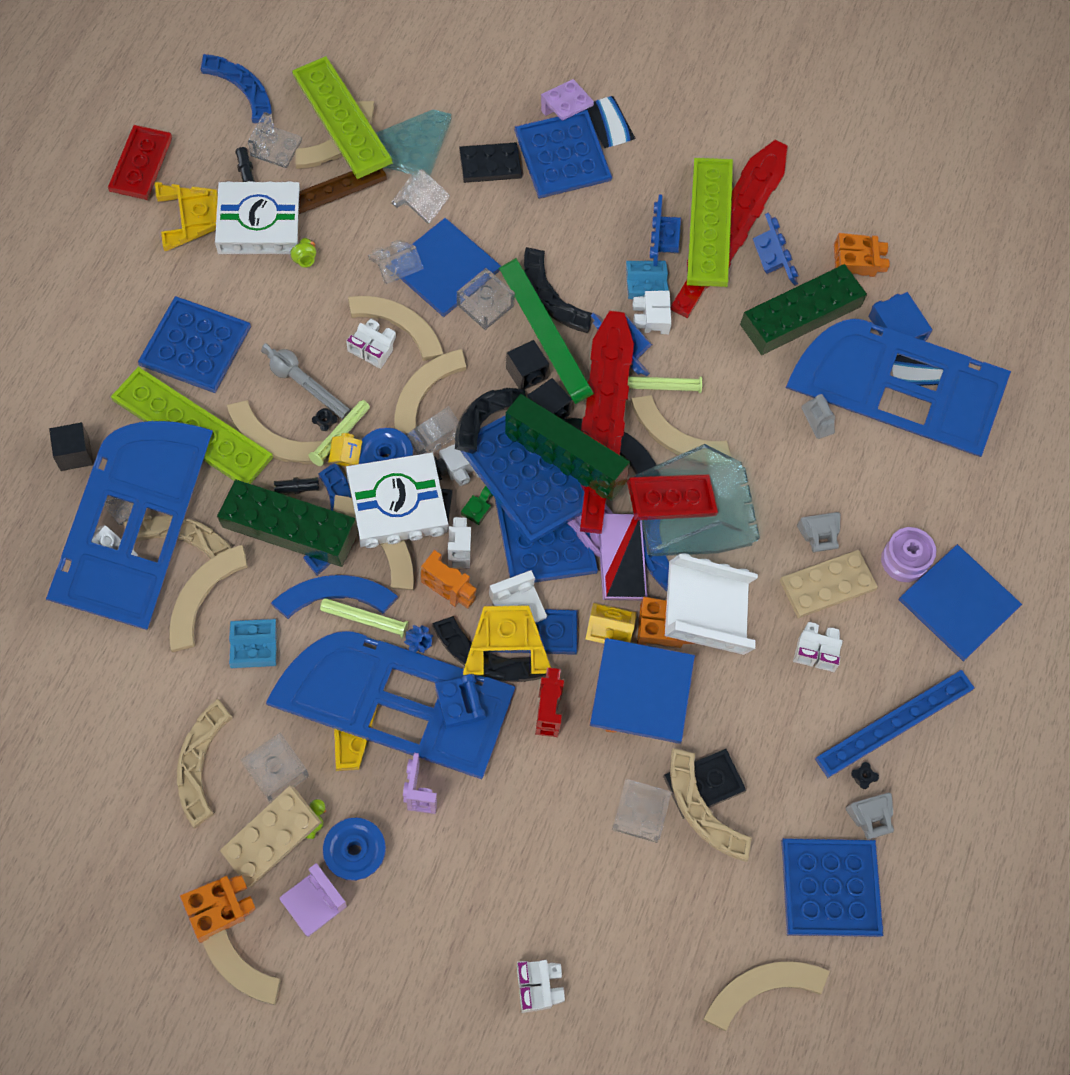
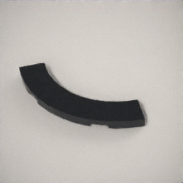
M526 247L524 272L548 314L569 328L588 333L592 312L584 311L570 303H565L546 278L544 267L545 251Z
M517 388L490 390L476 398L465 409L458 422L455 434V449L471 454L477 451L480 426L484 420L493 413L508 410L520 394L526 397L525 390Z
M583 418L564 419L565 422L581 431ZM624 431V436L621 439L620 456L630 461V466L637 477L661 476L655 461L648 451L635 438Z
M454 616L432 623L442 645L458 662L465 666L472 642L461 631ZM483 651V676L508 682H527L546 677V673L531 674V657L507 659Z

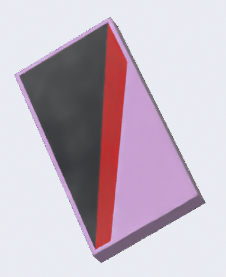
M604 514L602 534H599L603 600L642 601L643 597H647L642 520H635L634 514Z

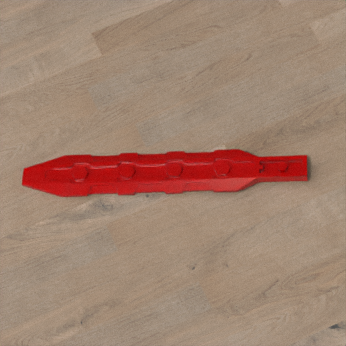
M773 140L748 160L741 172V177L732 190L729 267L739 247L747 239L748 232L755 220L763 212L764 205L771 193L776 190L784 177L788 145ZM686 280L673 301L670 310L688 319L703 292L710 286L687 285Z
M609 311L592 340L590 356L592 362L590 378L587 382L594 394L587 398L581 431L620 455L621 439L624 436L625 403L628 400L629 367L632 364L634 343L625 313ZM581 485L584 491L580 532L602 534L606 498L600 497L589 486Z

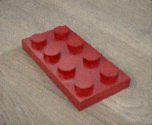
M133 125L109 182V192L148 200L171 143L172 134Z
M709 474L629 477L627 480L635 520L715 517L718 514Z

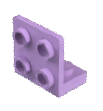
M574 79L541 94V112L545 116L555 112L561 120L567 119L594 105V101Z
M414 753L413 760H408L407 780H409V783H404L403 802L407 803V809L410 811L436 814L437 793H432L433 791L428 788L416 790L420 763L419 753Z
M317 863L309 868L310 875L280 897V901L307 937L347 907L344 899Z

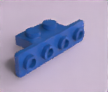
M661 194L658 196V202H654V214H657V216H653L652 228L656 229V231L651 233V243L654 244V247L650 246V259H654L653 266H658L659 252L679 253L681 217H662L663 195Z
M768 212L765 216L770 230L753 238L764 271L767 274L784 266L789 280L795 286L798 284L796 277L799 274L795 266H791L790 261L793 259L789 250H785L784 244H786V240L783 234H779L778 228H780V224L777 218H772Z
M592 313L590 316L595 320L593 324L599 329L603 319L599 315ZM626 316L634 343L632 365L630 367L638 375L648 376L650 373L638 358L652 344Z

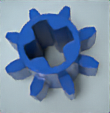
M413 625V628L406 631L404 643L409 645L410 651L424 653L425 650L432 646L433 635L428 633L429 628L423 625L421 627Z

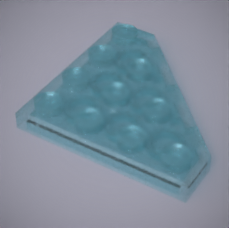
M433 109L377 132L376 135L392 158V164L385 168L429 179L451 122V114Z

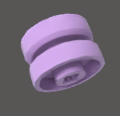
M913 527L902 528L892 535L881 553V563L887 574L895 580L908 583L917 581L933 564L936 557V546L933 539L926 532Z

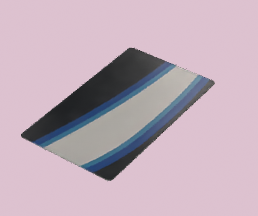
M614 96L596 100L593 106L585 109L588 110L593 127L604 148L635 140V136Z
M902 355L896 356L892 367L894 377L919 386L938 385L943 372L942 369Z

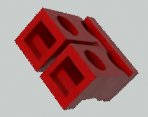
M547 668L546 677H541L535 735L558 738L562 715L555 713L558 710L564 687V680H560L561 669Z

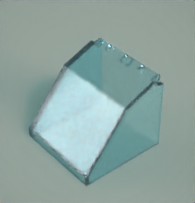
M703 444L634 475V477L709 474L718 514L715 517L642 520L647 554L651 556H669L683 553L689 555L715 554L752 546L753 542L758 541L760 535L757 524L749 526V523L756 521L753 504H747L752 502L749 485L741 487L742 484L748 483L746 468L742 467V462Z

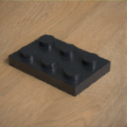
M517 142L459 146L463 183L521 179L522 173Z
M727 749L694 762L696 786L700 797H702L708 808L746 792V788ZM670 772L664 774L663 778L668 786V789L676 803V806L682 818L684 819L685 817L678 806V803L673 792Z

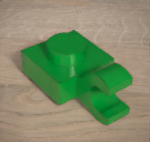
M487 486L483 488L479 498L472 495L461 510V515L477 525H480L491 510V505L487 503L493 495Z

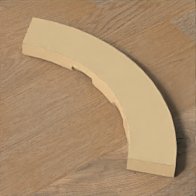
M355 101L371 125L374 114V101ZM332 139L316 146L297 148L296 169L320 166L321 163L329 160L334 161L342 157V154Z
M348 297L352 318H382L390 321V323L406 331L413 338L423 361L432 360L443 355L439 340L432 328L411 309L380 297Z
M462 349L443 354L431 360L409 379L396 405L395 429L403 432L407 437L417 435L416 417L421 400L432 388V385L452 374L466 371Z
M652 395L631 398L634 413L640 424L645 427L649 435L667 450L684 458L701 460L705 463L731 462L732 458L727 441H707L688 436L674 428L664 419L658 411Z
M248 400L227 405L236 429L272 453L274 459L307 465L314 464L308 455L310 452H314L324 440L299 442L280 437L269 431L257 420L249 406ZM329 456L323 460L324 463L329 461Z
M335 495L333 511L356 518L352 498ZM404 540L397 544H380L389 561L391 588L414 590L413 566Z
M144 516L135 543L153 538H166L173 516ZM184 518L177 540L187 542L199 548L210 559L231 549L229 544L211 528L192 519ZM128 521L123 522L125 528H126V525H127V522H128Z
M243 545L231 548L210 559L185 584L178 596L171 616L170 648L172 652L195 647L194 627L196 613L211 591V588L229 575L248 568Z
M219 699L212 703L198 717L197 722L185 738L178 759L177 786L179 797L186 817L194 829L214 815L207 803L202 785V768L206 752L219 730L233 719Z
M673 748L670 758L671 783L676 801L685 819L695 832L712 847L730 857L747 862L752 837L732 830L712 815L713 813L707 807L702 797H700L696 786L694 772L695 753Z
M226 929L203 942L213 965L231 985L251 998L275 1005L281 980L265 975L248 965L235 951Z
M776 962L756 967L734 979L717 995L708 1008L703 1021L726 1031L735 1014L745 1003L763 992L777 988H797L821 995L830 971L799 962Z

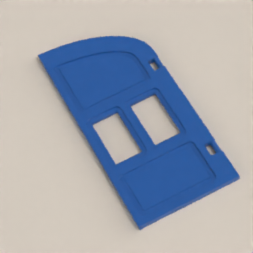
M848 319L826 329L808 346L796 364L786 388L812 398L823 394L829 404L982 457L1011 371L975 360L969 356L892 329L875 325L866 320ZM873 329L882 332V335L879 336L870 333V330ZM897 354L942 369L943 372L936 391L891 376L890 373ZM969 363L980 366V370L968 367ZM885 387L931 403L924 425L879 410L878 406Z
M147 421L123 426L113 431L104 439L99 448L46 600L144 630L148 629L213 432L212 430L178 422ZM102 459L107 460L104 470L99 469ZM107 496L134 504L118 550L91 542ZM147 508L173 516L158 562L131 555ZM66 560L72 561L68 572L62 571Z
M342 631L317 640L301 652L284 671L266 701V705L412 756H414V753H419V758L483 779L516 687L489 677L475 675L477 681L483 682L482 686L475 684L481 708L485 710L486 718L481 721L446 728L438 698L434 708L385 692L384 688L392 669L433 683L462 678L465 676L463 675L464 669L380 640H374L360 633ZM365 642L377 646L376 650L364 646ZM460 688L467 714L472 713L473 709L467 688ZM379 704L428 721L420 744L370 728L369 725L377 705Z

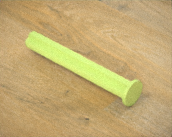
M628 376L629 389L684 390L701 393L702 377L694 379Z
M365 400L359 401L314 452L309 453L310 460L314 464L322 466L324 464L323 460L330 454L332 437L348 433L370 409V405Z
M326 598L322 600L320 610L392 632L400 635L401 638H404L408 628V621H398Z

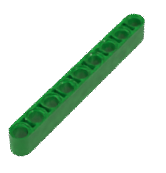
M517 258L499 267L574 403L578 404L594 394Z

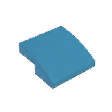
M626 261L628 299L644 297L645 291H669L666 261H658V266H653L654 261Z
M276 619L230 621V668L276 666Z

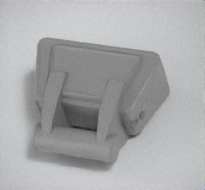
M823 394L802 405V410L817 439L835 433V416L830 410Z
M839 512L807 516L800 519L797 527L805 541L810 543L812 552L839 548L837 536L840 532ZM827 539L828 542L819 543V540Z
M891 793L854 802L846 807L847 813L854 823L862 828L867 840L894 832L891 824V817L893 816ZM880 821L882 826L872 828V823Z

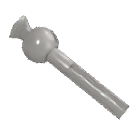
M267 343L262 346L261 352L270 359L269 366L274 375L279 378L291 377L342 420L351 411L298 367V358L293 352L288 349L276 351L271 349Z

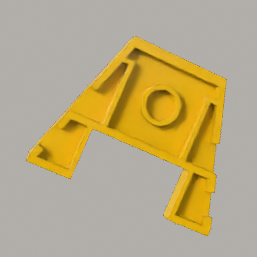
M155 182L158 202L178 199L182 229L161 232L164 251L171 250L216 230L218 201L216 189L192 186L190 189L182 188L177 184L166 186L161 182Z
M529 606L483 607L463 675H484L483 651L531 650V674H545L547 668H551Z

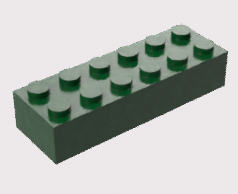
M843 264L745 311L740 326L759 353L764 355L860 308L867 293L847 266Z
M520 394L506 411L505 434L511 441H517L522 444L527 451L541 456L546 463L560 468L562 473L568 476L571 475L581 485L594 489L600 497L613 501L626 484L630 461L524 395Z
M235 479L217 514L222 528L343 567L358 534L357 521L354 517Z

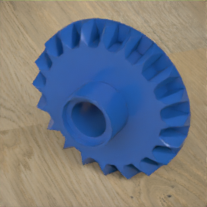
M379 428L373 430L362 439L359 464L413 456L412 443L403 432L397 429ZM385 454H389L388 457H382Z
M348 818L338 822L329 830L324 839L323 857L326 865L337 877L345 880L357 881L366 879L375 873L385 857L386 845L383 834L374 823L363 818ZM354 845L361 847V851L357 855H350L348 853L350 847Z

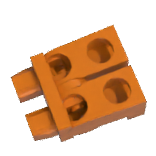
M838 234L834 242L835 268L845 264L852 274L875 277L877 272H887L890 266L889 259L880 258V255L886 256L888 253V243L878 241V236Z
M434 550L421 566V582L445 599L450 600V604L454 607L460 603L468 609L476 599L475 593L477 588L469 583L470 576L466 573L461 575L459 570L449 568L442 563V555Z
M643 597L639 610L637 644L646 645V643L681 648L683 644L695 643L665 636L667 601Z
M242 875L230 879L224 876L220 880L180 895L199 943L208 940L209 937L237 923L245 921L244 916L256 910L251 896L240 901L236 899L235 894L247 889Z

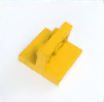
M593 603L585 640L604 643L605 638L630 643L635 626L636 612Z

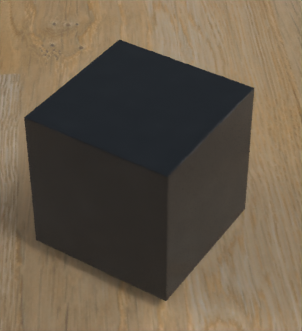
M535 340L506 353V369L518 389L526 390L548 379L549 362Z
M553 378L527 396L528 399L562 420L570 415L572 399Z
M82 422L49 428L52 455L60 471L93 465L90 438Z

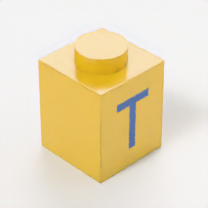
M342 433L341 436L332 437L328 462L344 467L358 465L362 440L355 439L354 435L349 433Z

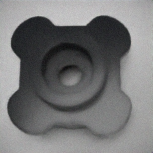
M322 408L316 413V416L312 417V423L317 424L321 431L325 432L329 430L332 424L337 423V416L332 415V412L327 408Z
M434 456L440 481L442 476L448 473L445 461Z
M863 762L860 768L854 769L851 772L852 778H854L861 789H868L872 782L879 780V775L873 772L868 762Z

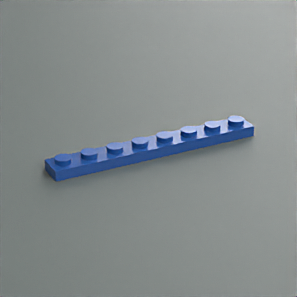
M960 670L817 756L815 761L826 777L830 778L970 693L975 687L964 672Z

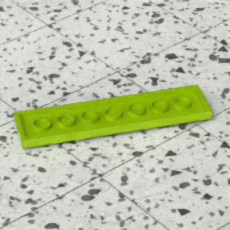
M327 56L292 70L293 77L357 179L392 164L391 156Z
M694 158L687 285L728 287L733 159Z
M137 367L111 396L112 401L144 422H178L212 430L213 432L203 461L233 481L237 479L251 484L273 459L272 453L140 367Z

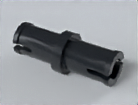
M239 147L235 153L238 160L237 169L241 173L242 181L255 182L252 172L253 164L249 160L248 149L246 147Z
M293 477V480L274 481V486H276L274 487V492L280 494L295 493L296 495L305 491H319L318 477L307 479Z

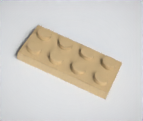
M859 550L783 576L780 579V583L798 619L876 591L878 588Z
M289 786L220 851L239 876L242 875L247 887H253L322 822L293 786Z

